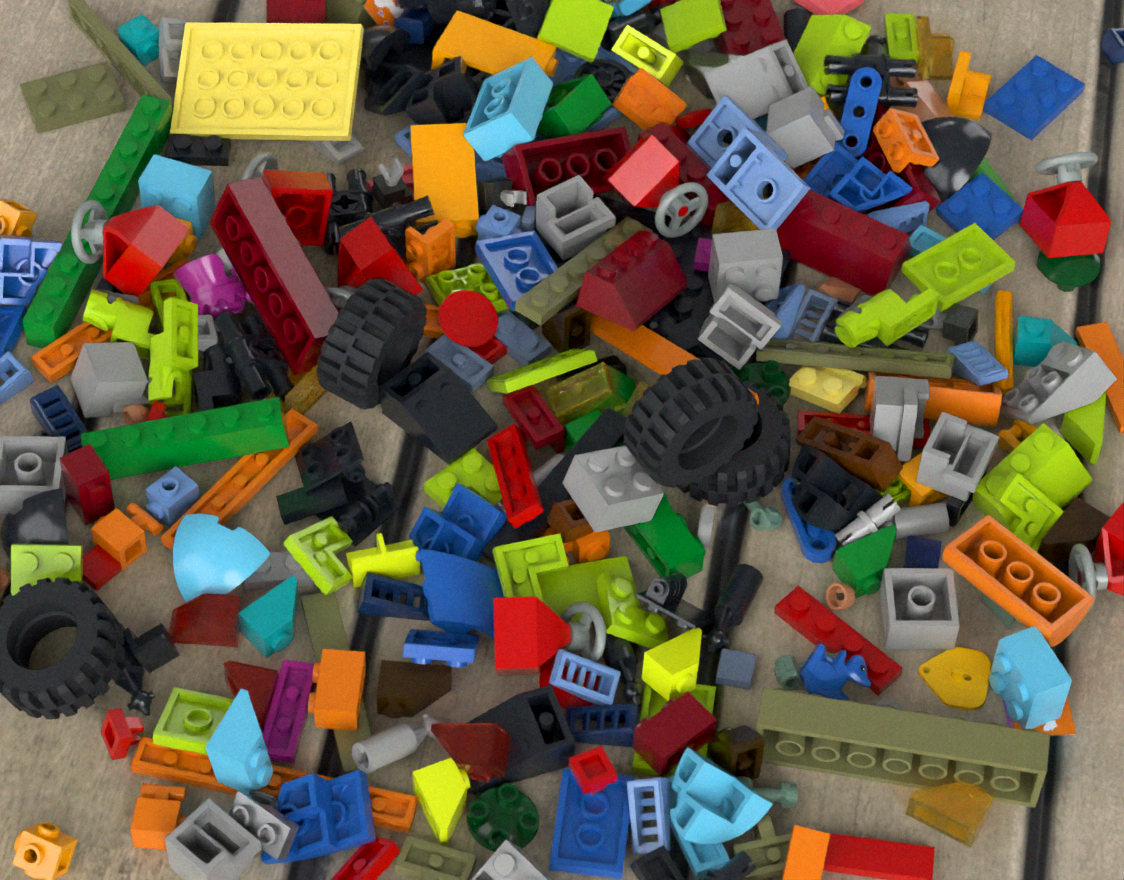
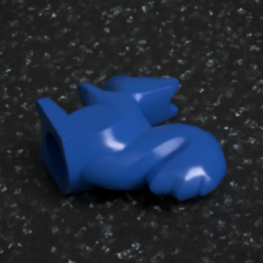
M822 643L814 647L799 672L803 677L804 686L808 694H819L824 698L850 700L841 691L848 680L862 687L871 686V682L867 678L866 663L862 656L853 655L845 663V650H840L835 658H830L825 655L826 647Z

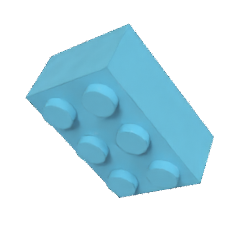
M533 57L485 79L463 136L484 162L494 157L500 158L514 145L530 143L536 136L535 133L542 119L545 105L549 100L553 82Z

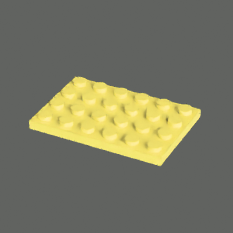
M185 22L170 134L205 137L215 135L220 138L250 140L351 141L364 34L362 24Z

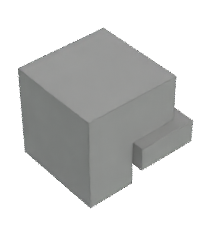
M812 86L769 105L766 133L788 154L785 161L791 169L834 151L835 142L844 138L843 128L830 109L824 111V103Z
M580 175L537 194L536 229L563 261L581 252L605 234L607 229L615 226L616 217L599 197L593 199V190Z
M729 284L710 308V315L703 323L698 340L740 370L754 353L756 346L761 350L781 327L782 321L775 317L774 312L737 285Z
M133 342L83 344L70 379L84 418L109 417L112 409L114 413H123V408L132 404H142L148 407L149 403L144 392L148 379Z
M875 376L869 420L870 436L890 442L893 450L896 451L899 461H910L913 438L923 439L924 436L923 419L926 399L929 400V382L925 379Z
M942 412L923 449L916 482L967 502L970 493H975L998 445L1000 436L967 425L966 420Z
M209 798L165 838L169 867L184 880H236L253 864L252 857L262 849L261 841Z

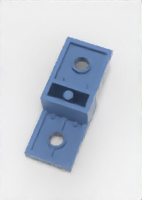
M724 96L687 142L712 168L707 174L710 180L760 230L775 228L777 230L810 189L784 162L788 154L731 97ZM731 131L733 135L732 143L728 147H724L723 138L726 133ZM771 183L773 193L770 198L765 200L763 198V189L767 184Z

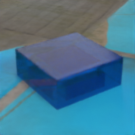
M908 536L903 568H938L942 541Z

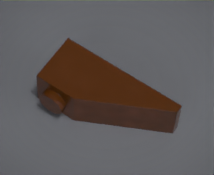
M816 416L812 418L795 440L801 447L806 443L826 454L849 474L881 492H885L903 469L890 442Z

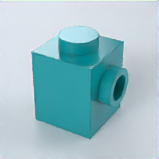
M143 14L118 27L119 40L143 67L159 58V28Z

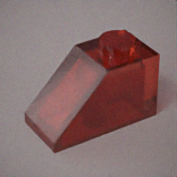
M204 593L173 609L169 629L173 642L238 647L240 635L238 613L241 611L240 595Z
M496 723L431 724V732L454 762L466 771L471 779L489 781L491 777H505L511 735Z

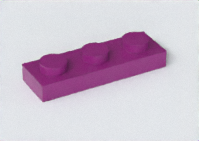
M283 659L262 734L269 758L272 761L295 763L308 714L309 694L314 692L316 683H313V663Z

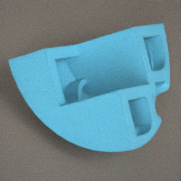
M185 515L177 529L173 544V568L180 593L191 611L201 608L221 598L240 585L264 563L271 553L257 538L242 527L231 530L220 525L219 517L214 515Z
M687 747L682 755L672 782V789L677 792V806L670 811L675 829L683 839L698 844H716L731 840L757 824L772 807L773 803L703 755Z

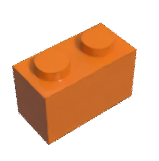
M322 649L321 662H315L313 667V683H317L316 692H310L308 701V713L314 714L315 728L358 731L366 675L365 652Z

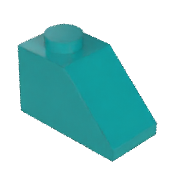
M1018 316L1013 336L1014 365L1038 366L1048 356L1047 354L1053 346L1062 341L1077 345V342L1051 319Z
M293 575L238 613L240 632L265 658H268L275 652L283 651L294 639L299 595L297 579Z

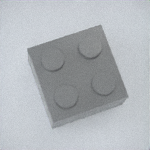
M776 228L712 234L708 278L714 303L729 284L737 285L757 301L763 302L778 299L783 255Z
M0 436V514L11 513L15 515L23 508V501L25 499L54 489L62 488L65 503L66 490L59 458L69 454L66 437Z
M626 445L575 455L563 480V485L595 533L651 521L664 495L660 486L629 452Z
M884 568L879 594L885 649H954L960 625L953 569Z

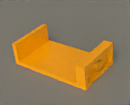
M457 10L433 48L431 70L461 55L467 66L495 75L533 57L548 77H553L557 71L559 60L555 59L557 49L555 45Z
M467 123L410 125L414 200L428 195L435 214L416 220V227L436 219L440 223L446 218L455 225L456 237L467 238L471 235H478L475 231L479 214L474 148L463 136Z

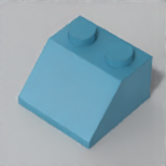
M241 688L205 748L217 782L238 791L245 789L260 790L261 787H265L269 783L273 774V767L248 691Z

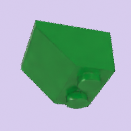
M592 74L556 84L550 91L549 100L545 105L542 119L536 132L548 139L586 133L585 129L589 125L597 123L604 117L603 111L611 105V102Z

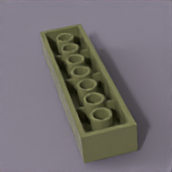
M782 688L762 689L756 732L763 735L765 739L762 763L1034 808L1036 807L1047 773L1050 734L1039 733L1034 729L1021 730L1003 727L997 723L984 724L972 722L961 717L947 718L935 716L924 711L910 712L898 710L887 705L874 706L861 704L849 699L824 698L819 694L806 695L794 693Z

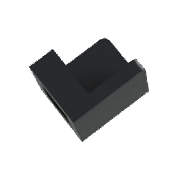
M162 623L139 637L129 627L122 630L134 657L149 673L180 656L167 628Z

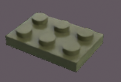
M107 61L20 84L22 96L37 134L126 111L125 102Z

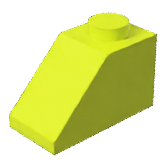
M629 25L625 27L611 49L636 68L646 70L666 87H669L684 63L676 54Z
M700 628L692 629L644 652L641 679L667 701L674 697L678 698L696 688L702 630Z
M453 757L412 772L415 796L419 797V804L438 844L442 846H448L467 804V789L471 787L465 769H458Z

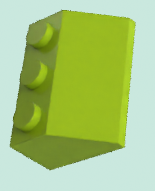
M845 14L811 16L793 55L808 87L812 86L820 98L825 96L828 84L845 85L849 75H826L824 73V69L828 68V66L824 67L826 55L851 57L852 54L860 53L871 30V26ZM836 103L828 104V107L834 110Z
M1043 423L980 480L975 493H973V505L985 516L989 514L1008 529L1015 517L992 498L1011 471L1022 475L1062 510L1092 483L1093 479L1070 445Z

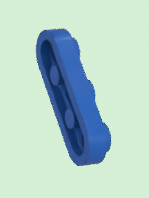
M869 67L858 69L851 78L840 123L844 130V138L836 141L839 146L854 158L862 156L867 149L882 87L880 74L875 69ZM868 77L872 80V85L865 88L861 86V80ZM855 108H863L865 114L862 117L854 116L853 111ZM849 137H855L858 140L855 147H848L846 145V140Z
M789 476L782 484L781 499L804 557L811 562H827L834 556L836 549V538L833 530L820 529L803 522L805 520L797 514L791 498L795 497L793 496L795 495V483L791 480V476Z

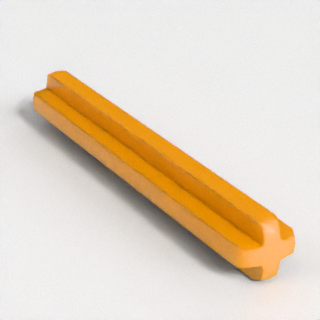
M998 290L995 297V359L1008 370L1009 376L1006 379L996 381L1002 395H1005L1014 388L1013 294L1009 290Z

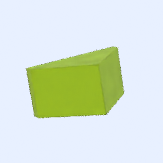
M1103 393L1093 403L1065 412L1059 431L1092 464L1097 463L1102 447L1106 393Z

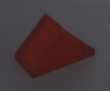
M231 660L223 663L225 681L234 696H237L241 688L248 691L262 733L277 684L278 670Z

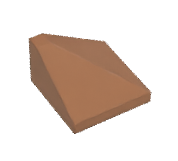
M835 277L822 283L819 288L820 293L835 299L841 298L850 303H853L861 292L860 289Z

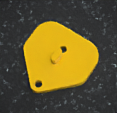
M955 646L954 649H948L920 665L918 674L945 706L974 711L981 708L986 701L991 663L989 658L981 651Z

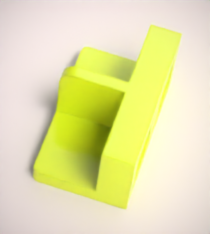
M382 533L376 534L377 547L346 553L349 573L353 576V588L361 587L367 572L393 579L420 575V561H416V552L419 549L414 547L413 540L385 545Z

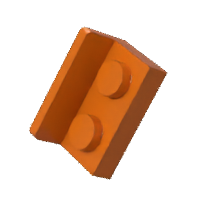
M643 68L637 70L626 80L612 103L615 108L644 131L661 122L672 125L675 118L687 106L682 99Z
M890 108L873 127V132L893 172L900 173L909 162L916 165L933 167L939 160L916 114Z
M445 218L436 226L430 227L424 235L411 226L405 230L406 263L416 280H420L426 285V276L438 274L445 270L451 271L456 267L455 225Z

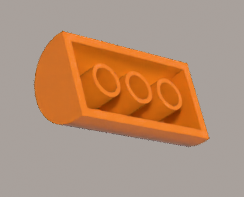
M867 372L864 412L866 413L871 412L875 376L925 379L929 382V400L926 399L924 419L938 421L941 413L945 412L966 420L968 425L993 428L997 425L1002 393L996 382L979 386L962 378L951 377V379Z
M989 514L949 543L943 552L942 560L1027 629L1035 626L1040 630L1050 647L1058 645L1074 631L1089 611L1095 599Z

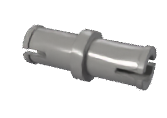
M887 493L865 512L863 510L858 512V517L841 531L834 534V536L840 543L844 541L842 543L844 547L866 537L870 533L879 531L877 528L894 514L900 512L901 508L896 501H893L891 495Z

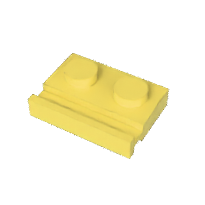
M803 365L789 379L790 395L837 414H840L858 395L860 388L867 386L865 376L854 371Z

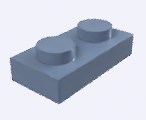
M507 309L498 315V327L494 337L507 346V354L520 365L525 366L537 362L551 353V345Z
M445 334L424 351V354L429 352L449 367L471 393H474L487 379L494 375V366L466 346L453 342Z

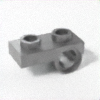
M239 790L228 815L261 841V847L265 852L276 860L287 858L299 826L276 810L278 802L270 794L260 790Z

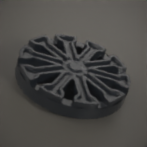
M595 59L592 63L586 62L576 70L574 79L586 76L583 74H592L603 92L608 95L607 98L611 103L614 102L626 80L630 78L628 71L621 64L607 59Z

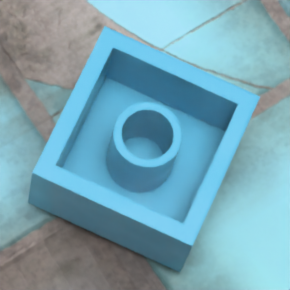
M154 154L138 180L142 208L159 205L175 218L192 222L193 235L202 239L210 225L209 221L216 208L212 171Z
M1033 626L999 639L989 675V683L996 694H1000L1005 701L1010 718L1013 721H1017L1022 729H1032L1060 718L1072 679L1040 630Z

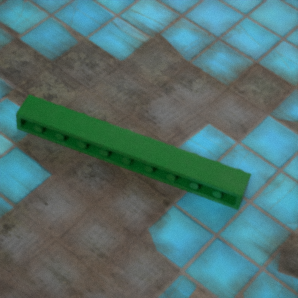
M142 94L93 186L87 200L98 201L104 207L108 220L130 212L140 194L138 180L153 155H160L168 139V134H170L173 114L170 100ZM91 209L85 214L81 228H84V225L88 222ZM71 230L22 320L27 345L43 349L68 333L103 265V255L97 262L92 264H86L76 256L72 245ZM81 239L85 252L91 254L92 250L89 242Z

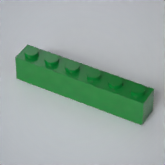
M279 397L82 433L81 444L82 447L91 444L109 471L110 480L168 470L175 466L179 468L289 447V438Z
M599 410L564 425V447L568 452L601 415ZM665 492L651 521L624 526V529L660 578L680 573L687 579L703 570L704 555L706 554L705 547L698 537L694 538L687 529L683 516L680 513H675L669 505Z

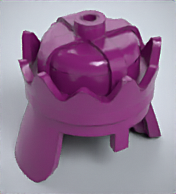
M209 254L191 261L173 273L179 284L189 294L190 302L198 304V315H212L214 322L224 312L241 313L245 308V299L248 302L252 301L242 282L239 281L234 268L230 269L231 277H226L222 259L216 254Z

